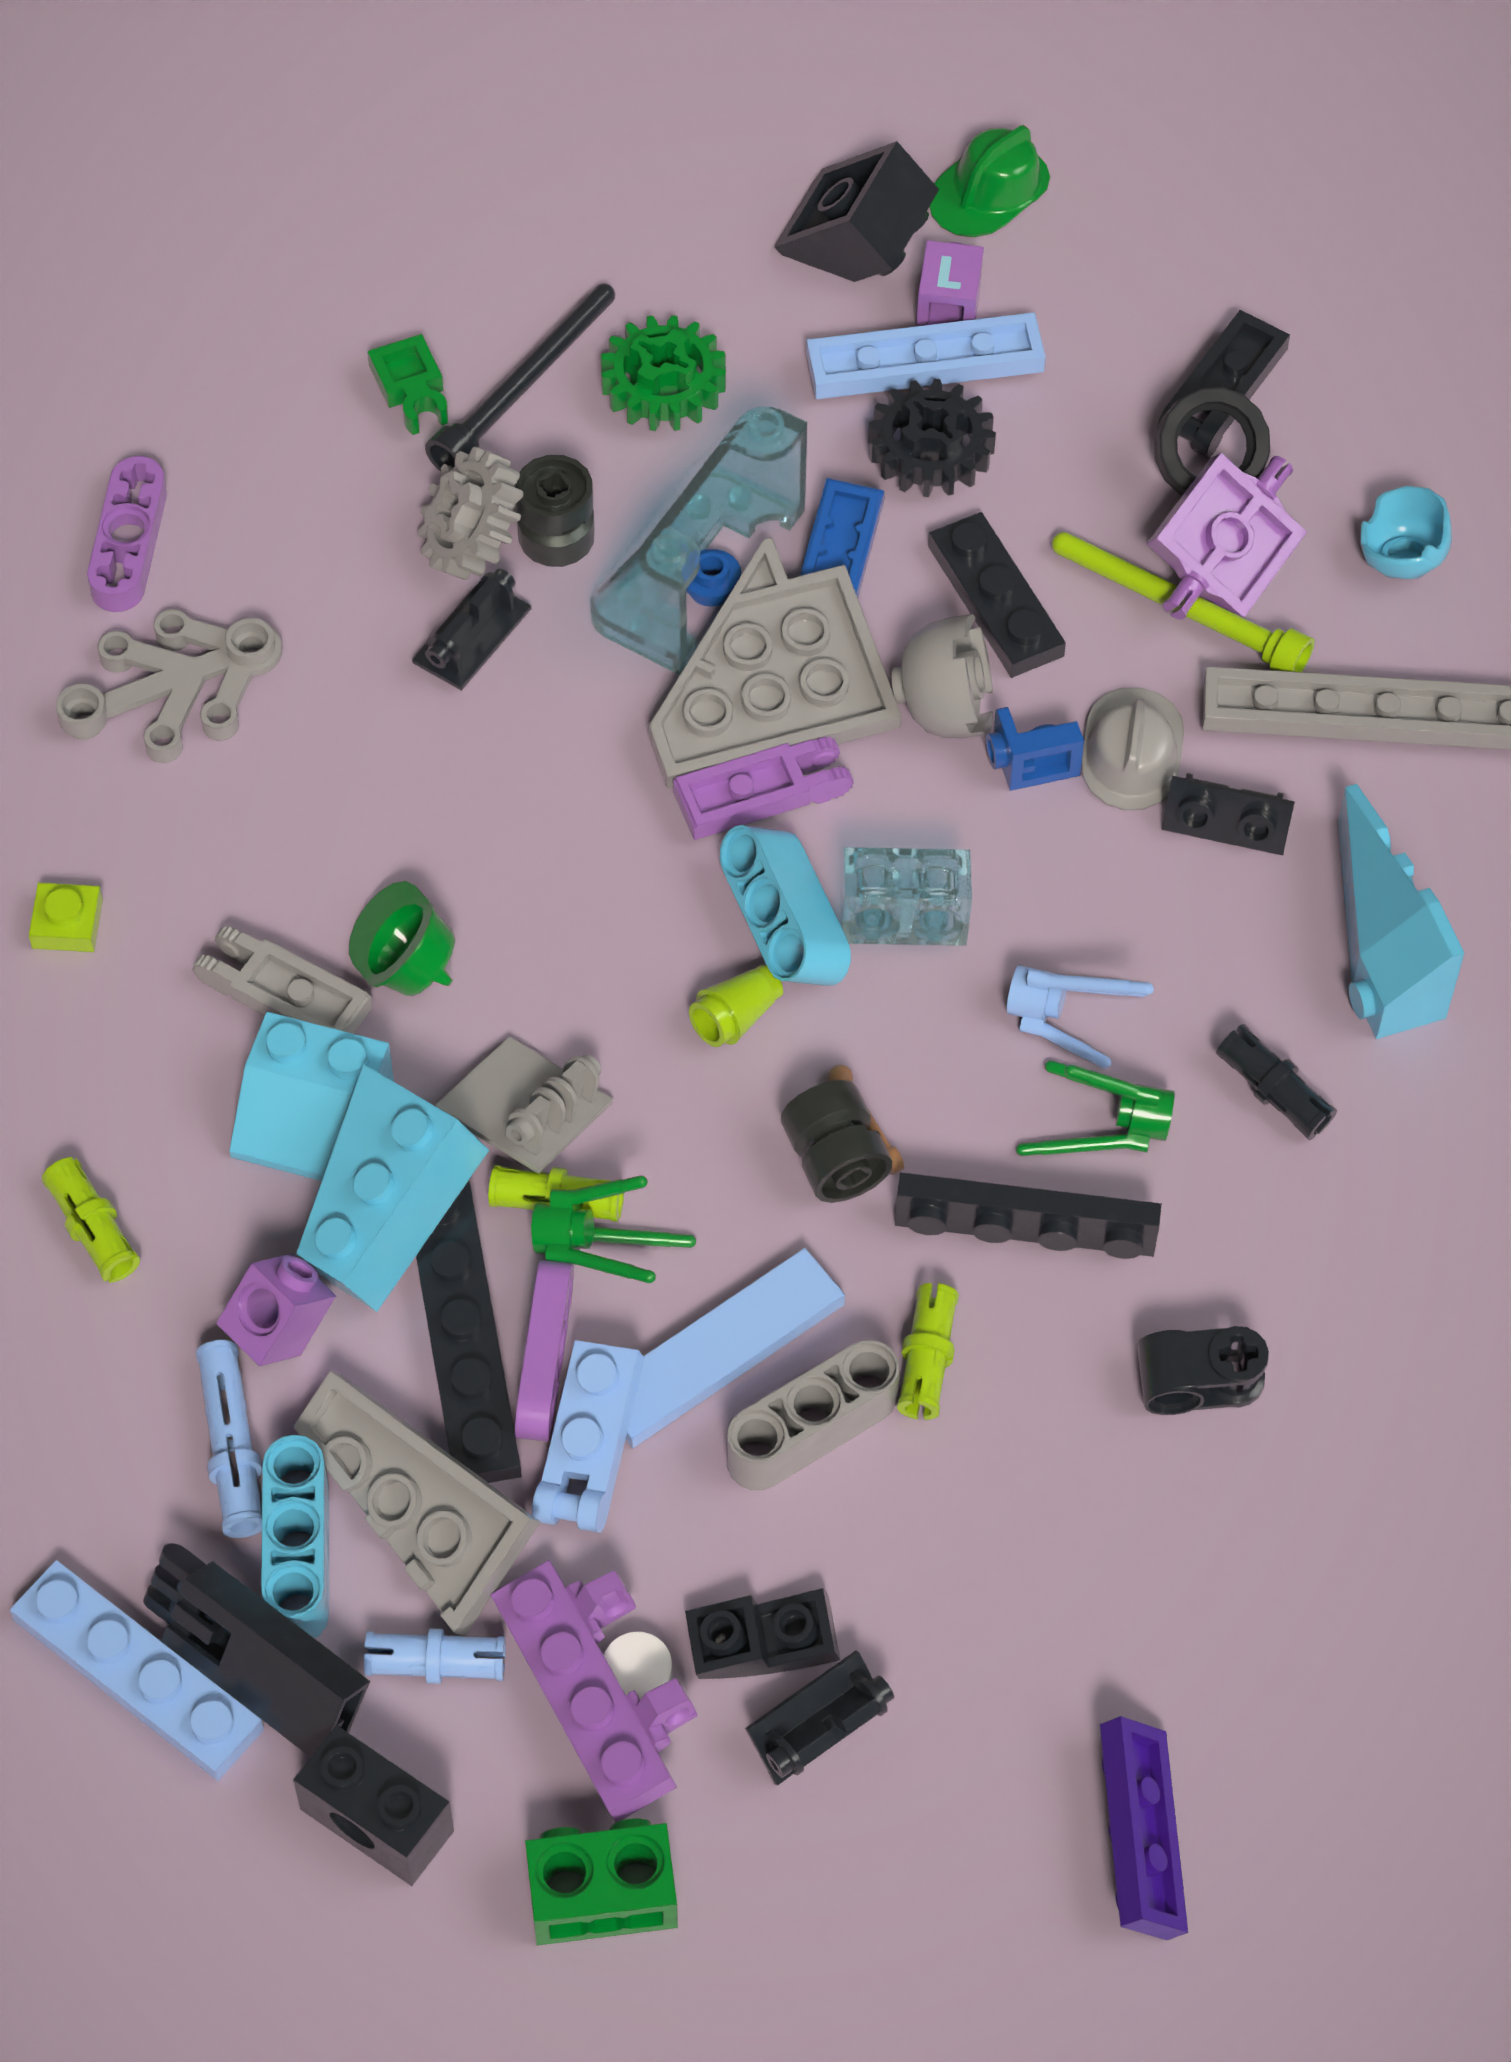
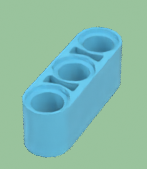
M747 825L733 827L722 841L720 848L721 867L774 978L784 982L820 986H835L841 982L847 974L851 963L850 946L800 840L795 834L788 831Z
M289 1435L281 1437L272 1443L265 1452L263 1460L261 1591L263 1600L313 1638H317L327 1626L329 1618V1485L322 1450L316 1442L306 1436ZM298 1469L311 1473L309 1478L301 1483L290 1484L281 1480L290 1471ZM300 1531L311 1535L310 1539L300 1546L290 1547L280 1543L285 1536L293 1532ZM301 1594L311 1598L309 1604L299 1610L290 1611L279 1607L283 1600L292 1595Z

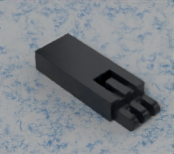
M175 1543L166 1544L161 1551L159 1565L155 1567L153 1572L152 1584L147 1588L143 1599L144 1605L169 1624L166 1626L161 1642L309 1757L314 1754L336 1725L349 1733L370 1680L214 1561L205 1564L183 1546Z

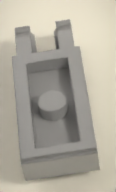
M225 925L215 936L214 941H216V945L220 947V950L231 958H235L244 967L239 971L220 960H216L214 957L205 956L204 954L192 966L194 974L203 983L213 987L225 996L231 995L232 999L264 1016L266 1012H271L353 1034L372 1009L371 996L362 989L267 939L261 942L244 932H239L231 926L227 927Z

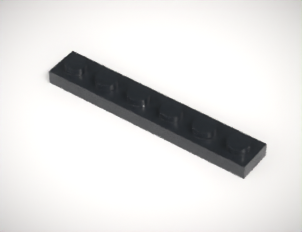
M468 1180L416 1255L449 1454L486 1482L492 1483L521 1478L522 1474L470 1181Z

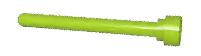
M1067 532L1056 534L1052 540V549L1056 554L1158 604L1163 605L1177 587V585ZM1201 597L1196 600L1186 614L1187 618L1263 654L1262 661L1270 664V671L1303 672L1314 649L1315 639L1298 630L1290 628L1284 631L1278 628L1272 632Z

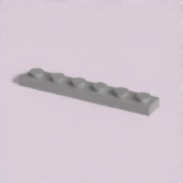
M1206 667L1203 695V731L1511 750V685Z

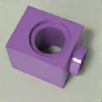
M293 1253L251 1263L216 1324L260 1367L301 1356L336 1295L318 1278L316 1270L309 1263L297 1258Z

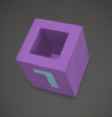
M927 240L918 293L917 326L976 319L981 288L984 247L964 245L957 242L946 243Z

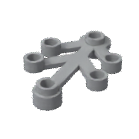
M177 609L165 610L155 618L154 630L156 640L162 648L135 641L129 634L122 631L106 633L98 642L100 662L106 670L120 673L134 666L155 672V674L103 694L99 689L88 684H75L67 687L59 694L56 700V711L60 727L65 733L76 739H91L101 732L106 725L107 719L169 695L157 721L149 725L144 732V742L148 756L155 762L168 763L177 759L182 753L183 744L180 732L204 682L226 673L216 698L208 701L202 707L200 716L206 736L217 741L227 740L233 737L239 729L237 708L252 677L271 671L279 663L282 656L281 639L269 624L257 618L239 620L231 625L229 629L190 619L183 611ZM173 626L182 628L179 632L173 634L164 632L167 628ZM189 643L212 650L195 658L173 652L185 648ZM115 648H123L126 650L121 655L115 656L108 654L111 650ZM250 649H258V651H256V652H251V653H246V652H245V651L250 650ZM81 715H91L84 719H76ZM216 716L229 717L224 723L211 722ZM160 738L172 739V742L168 745L158 746L154 744Z

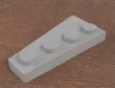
M330 1371L293 1427L300 1436H306L316 1442L322 1450L325 1468L342 1490L349 1492L367 1515L365 1517L366 1521L381 1539H385L406 1565L405 1571L419 1589L426 1591L442 1611L440 1616L454 1634L466 1636L491 1598L490 1594L495 1592L540 1524V1521L346 1377Z

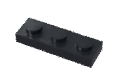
M982 512L929 532L928 548L970 614L976 617L975 622L978 627H981L983 635L1011 678L1064 657L1065 640Z

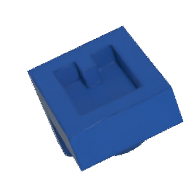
M1009 707L995 710L994 732L986 734L987 753L992 768L994 770L1002 768L1010 791L1080 776L1084 739L1077 721L1060 725L1044 724L1030 731L1017 733Z

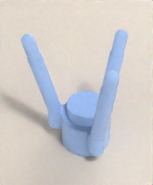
M1018 965L1009 990L1007 1014L1022 1017L1020 1031L1041 1036L1104 1069L1109 1068L1111 1065V1059L1108 1056L1045 1023L1047 1018H1060L1067 991L1145 997L1154 991L1153 985L1149 982L1061 975Z

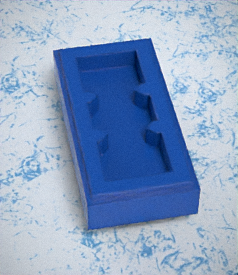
M826 478L800 576L845 565L857 598L859 597L885 500L884 490Z

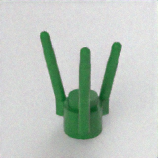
M1049 1060L1045 1063V1070L1047 1072L1120 1096L1115 1126L1126 1127L1127 1134L1021 1143L1017 1145L1016 1153L1020 1156L1116 1149H1130L1147 1153L1150 1139L1166 1141L1173 1113L1175 1091L1141 1084L1135 1085L1093 1070Z
M643 1175L576 1190L552 1189L550 1192V1202H537L531 1222L533 1249L536 1254H545L546 1260L573 1263L645 1283H653L655 1281L656 1274L653 1271L583 1252L580 1249H590L592 1242L692 1248L696 1245V1238L693 1235L671 1234L668 1232L594 1227L592 1211L581 1209L579 1204L642 1189L648 1183L647 1178Z

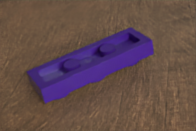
M1119 1716L1100 1724L1103 1752L1102 1769L1106 1781L1110 1820L1108 1830L1112 1842L1117 1888L1115 1899L1119 1910L1120 1927L1163 1940H1170L1189 1932L1167 1733L1164 1730Z

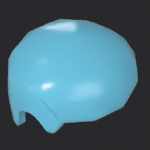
M1404 486L1379 495L1376 498L1375 509L1371 519L1368 522L1363 521L1361 524L1360 543L1367 564L1389 578L1419 579L1441 565L1447 557L1452 544L1451 518L1445 499L1429 488Z

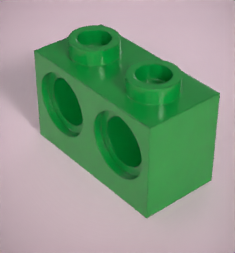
M632 1818L618 1821L612 1824L609 1830L581 1833L577 1828L559 1827L541 1833L539 1839L525 1840L537 1946L678 1928L677 1899L667 1823L652 1825L647 1819ZM636 1862L650 1866L655 1872L648 1881L641 1884L627 1883L617 1875L624 1866ZM563 1871L577 1873L584 1879V1882L578 1889L569 1893L556 1892L547 1885L552 1876Z

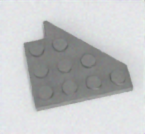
M767 538L762 541L649 725V738L667 789L673 787V780L678 776L785 743H789L792 746L811 739L816 740L818 737L823 738L826 736L828 738L831 736L837 744L900 728L902 716L846 566L842 565L787 579L773 538Z

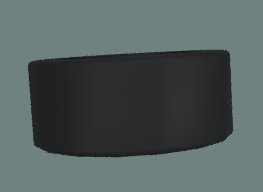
M1224 387L1201 388L1180 398L1162 416L1154 437L1155 462L1164 481L1181 496H1183L1197 476H1194L1184 467L1178 454L1177 439L1182 426L1187 420L1201 411L1218 410L1231 415L1241 425L1246 436V453L1242 464L1238 468L1243 473L1257 479L1264 471L1271 452L1270 430L1261 410L1244 394Z

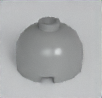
M973 614L948 617L931 622L911 636L904 647L902 667L892 669V688L896 702L898 704L907 703L910 714L915 722L926 732L942 738L962 739L985 736L991 731L993 711L980 714L981 699L984 698L985 693L993 692L991 669L981 627L971 628L976 618Z

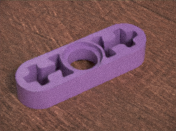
M133 456L120 461L111 472L87 571L92 599L97 606L106 611L123 612L129 610L141 601L145 593L167 498L163 470L155 460L149 457ZM139 481L148 482L142 484L138 496L139 505L133 504L130 489H135ZM123 525H136L144 530L143 534L132 542H119L111 537L112 533ZM116 562L122 563L125 579H120L117 587L107 586V584H112L117 571Z
M540 1260L538 1264L516 1409L515 1437L517 1439L550 1442L552 1437L573 1294V1263Z

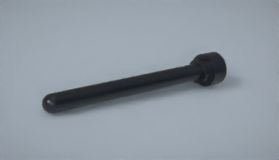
M606 283L597 285L462 424L454 423L452 426L440 428L425 445V451L429 460L439 471H441V467L444 464L455 467L456 453L461 451L470 454L472 447L479 448L478 440L613 303L615 299L613 287Z

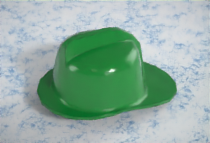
M1020 125L1014 130L989 128L979 132L968 143L962 158L946 170L934 183L939 188V191L929 208L931 216L941 228L955 235L966 237L992 234L1010 223L1047 191L1050 173L1047 164L1039 157L1034 144L1031 142L1029 128L1025 125Z
M407 881L392 883L379 891L365 906L352 930L348 954L352 964L371 986L377 988L383 985L406 996H414L423 992L433 982L450 986L453 980L445 967L452 956L456 941L452 929L434 910L432 903L418 887Z

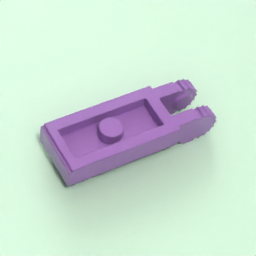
M824 736L823 738L818 737L816 740L811 739L792 746L789 743H785L678 776L673 780V793L693 839L697 840L732 829L735 826L745 825L809 805L810 801L821 804L830 801L832 798L837 799L839 796H844L846 792H849L850 788H853L852 784H854L849 769H846L845 766L842 768L840 766L837 768L832 767L830 770L825 769L803 776L802 773L807 774L817 771L818 768L823 769L825 766H830L832 762H835L836 758H839L838 754H840L835 739H832L831 736L828 738Z

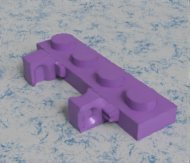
M548 1560L491 1593L490 1595L614 1821L618 1822L677 1788L659 1752L671 1743L668 1733L698 1715L683 1686L676 1678L646 1692L641 1700L635 1690L627 1695L623 1691L598 1646V1643L605 1638L601 1630L603 1627L636 1609L633 1598L617 1572L613 1570L585 1585L580 1580L565 1587L553 1564Z

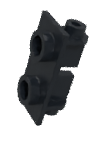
M500 568L494 573H485L467 597L435 634L428 639V642L412 659V663L462 691L532 609L530 604L514 596L512 588L516 582L513 576Z
M1187 773L1186 778L1172 776L1162 830L1283 856L1295 801L1283 799L1284 793L1278 792L1277 796L1242 788L1241 790L1229 788L1228 785L1195 779L1191 773Z
M855 1650L747 1726L745 1730L771 1779L778 1786L793 1774L797 1776L804 1771V1766L873 1717L884 1715L888 1711L886 1704L894 1699V1693L883 1677L878 1675L874 1679L872 1678L859 1651Z

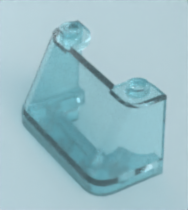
M771 406L757 407L747 411L686 470L594 589L590 598L591 623L595 630L605 638L681 675L697 649V641L687 633L686 589L699 571L700 551L706 550L724 526L747 538H750L755 532L756 525L766 521L779 520L781 527L789 531L792 529L805 511L807 422L781 409Z

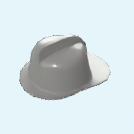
M1120 688L1103 695L1093 704L1087 719L1082 756L1083 778L1093 795L1106 805L1125 811L1144 810L1160 803L1169 794L1172 776L1178 777L1184 737L1182 716L1175 705L1161 694L1144 688Z

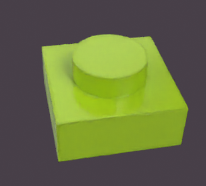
M38 883L29 930L32 949L94 952L103 902L100 886Z

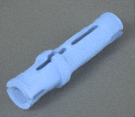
M214 1340L201 1345L196 1350L212 1450V1458L207 1464L208 1476L210 1481L217 1485L223 1519V1534L231 1538H245L262 1531V1510L257 1478L262 1474V1462L260 1455L252 1449L247 1405L238 1363L239 1352L237 1344L229 1340ZM226 1390L230 1424L228 1425L225 1424L221 1391ZM231 1452H235L240 1480L239 1487H235L230 1457Z

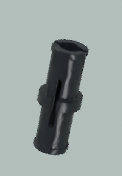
M1245 1024L1238 1026L1236 1031L1233 1030L1219 1045L1216 1054L1247 1080L1256 1090L1254 1096L1263 1105L1270 1103L1308 1140L1315 1138L1317 1133L1320 1134L1335 1117L1337 1109L1318 1095L1296 1074L1299 1068L1290 1059L1282 1061Z

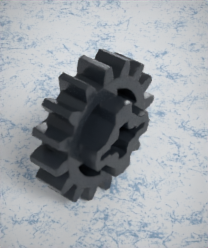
M934 379L929 390H922L916 380L910 381V391L907 395H903L900 391L893 388L889 391L888 405L877 403L874 407V421H869L868 444H870L871 463H881V477L884 480L898 475L900 477L899 490L903 492L910 489L913 484L921 485L923 497L930 496L933 486H941L948 496L954 495V483L956 481L972 487L975 485L976 471L987 473L990 465V455L994 454L996 432L993 431L994 416L991 412L982 413L983 399L980 396H976L966 401L963 399L964 386L960 384L956 385L950 392L943 391L940 379ZM899 428L901 430L900 440L896 442L893 435ZM968 434L970 442L965 448L962 445L963 436Z

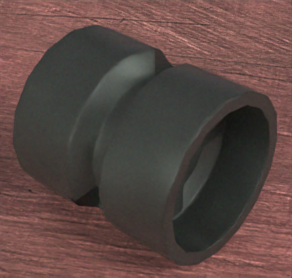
M545 455L535 458L522 467L519 472L520 477L515 485V488L523 491V497L516 503V511L521 514L520 521L517 522L518 541L523 552L531 560L550 567H563L576 563L589 553L594 544L592 478L588 469L578 460L565 455Z
M835 1080L813 1086L797 1095L786 1105L781 1113V1124L794 1151L803 1157L802 1168L815 1196L820 1201L834 1203L860 1196L875 1188L892 1170L893 1161L880 1133L867 1130L871 1124V1115L857 1086L853 1082Z

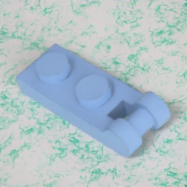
M575 1340L542 1481L538 1484L533 1497L532 1516L538 1519L540 1523L556 1525L559 1519L577 1522L580 1530L598 1533L603 1531L609 1513L644 1362V1357L639 1350ZM570 1478L588 1481L587 1488L582 1496L567 1493Z

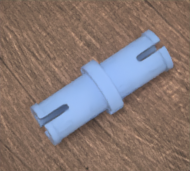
M429 1628L428 1635L375 1633L374 1631H367L365 1648H368V1653L374 1654H364L365 1676H426L427 1683L441 1684L442 1677L504 1680L505 1664H503V1659L478 1657L506 1658L505 1636H498V1638L444 1636L443 1629ZM375 1653L392 1654V1655H375Z

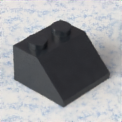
M898 141L823 168L775 245V249L782 256L853 282L877 274L886 276L897 269L905 259L906 253L904 249L912 235L928 220L929 213L927 210L937 195L939 188Z

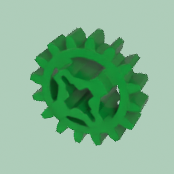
M671 315L667 325H658L654 316H647L646 328L640 330L632 323H628L625 325V339L616 336L610 337L609 353H602L601 355L602 394L610 395V409L613 412L627 408V423L633 425L642 417L648 419L650 431H656L661 421H669L674 431L680 430L681 418L686 416L698 424L702 422V407L716 410L718 408V393L726 391L725 351L717 350V337L714 334L700 338V323L696 321L684 329L679 327L678 317L675 315ZM697 365L702 373L697 372ZM626 373L631 375V382L627 378Z

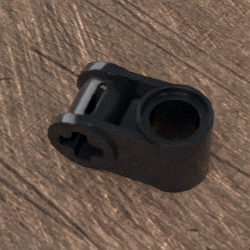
M1233 1326L1197 1331L1165 1330L1146 1335L1137 1343L1144 1406L1152 1414L1177 1415L1193 1410L1226 1407L1240 1408L1250 1405L1257 1400L1264 1389V1371L1268 1366L1269 1350L1266 1341L1261 1335L1248 1327ZM1238 1342L1237 1350L1231 1349L1232 1343ZM1232 1362L1239 1363L1242 1372L1234 1371ZM1237 1385H1243L1240 1392L1236 1391Z

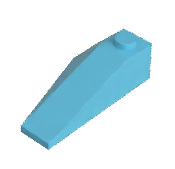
M1357 784L1347 786L1344 790L1338 817V830L1351 973L1349 997L1359 1019L1366 1018L1375 1038L1379 1039L1446 1019L1465 953L1439 900L1432 890L1427 888L1418 891L1415 888L1411 877L1414 875V864L1407 854L1392 855L1388 828Z

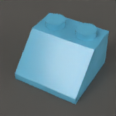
M266 1012L244 1068L229 1150L230 1157L322 1181L363 1064L394 1082L389 1043Z

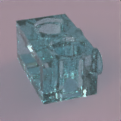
M844 847L840 905L841 927L848 943L967 946L972 905L970 849Z

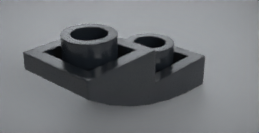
M823 1588L757 1604L753 1597L748 1595L685 1611L695 1674L698 1679L766 1675L814 1667L841 1660L830 1600Z

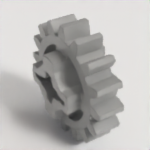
M472 447L470 454L461 451L456 453L454 468L446 464L441 467L442 477L440 478V484L431 483L428 488L433 496L430 504L421 507L420 513L424 515L425 524L418 530V536L427 539L420 552L422 556L431 559L429 563L431 568L462 580H468L470 573L477 576L484 575L486 560L495 564L500 560V544H511L513 540L508 529L510 523L520 521L521 514L516 512L515 503L523 497V491L513 487L517 483L520 473L510 468L511 461L478 447Z

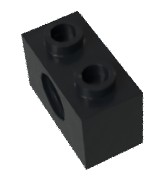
M338 1725L333 1728L293 1779L301 1811L410 1886L414 1885L454 1832L450 1801Z

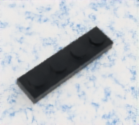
M900 1172L895 1226L909 1227L912 1231L923 1235H939L944 1232L974 1235L977 1239L988 1243H1003L1008 1240L1039 1243L1041 1246L1055 1251L1084 1248L1105 1251L1108 1255L1116 1258L1131 1259L1140 1255L1154 1257L1162 1203Z

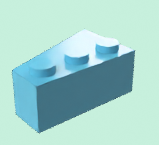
M363 1064L296 1255L309 1263L331 1284L377 1312L489 1152V1149L459 1120Z

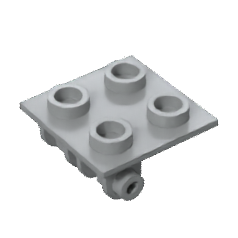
M509 1036L434 1106L459 1120L474 1135L539 1174L613 1103V1098L598 1090L601 1066L594 1057L590 1055L573 1056L565 1063L563 1069Z

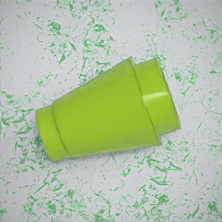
M760 965L754 970H749L700 990L697 993L696 1002L689 1007L691 1024L701 1039L713 1047H720L724 1043L728 1045L736 1044L774 1002L783 995L782 982L774 978L766 965Z

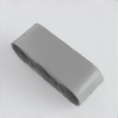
M863 1340L852 1344L738 1413L728 1427V1470L732 1479L740 1486L750 1490H765L773 1487L885 1419L893 1412L897 1403L899 1360L895 1352L886 1344L875 1340ZM861 1376H874L879 1378L883 1384L875 1388H865L859 1386L854 1380ZM807 1409H818L824 1411L828 1417L818 1422H809L802 1419L798 1414ZM753 1442H762L769 1445L773 1450L762 1456H753L746 1453L742 1448Z

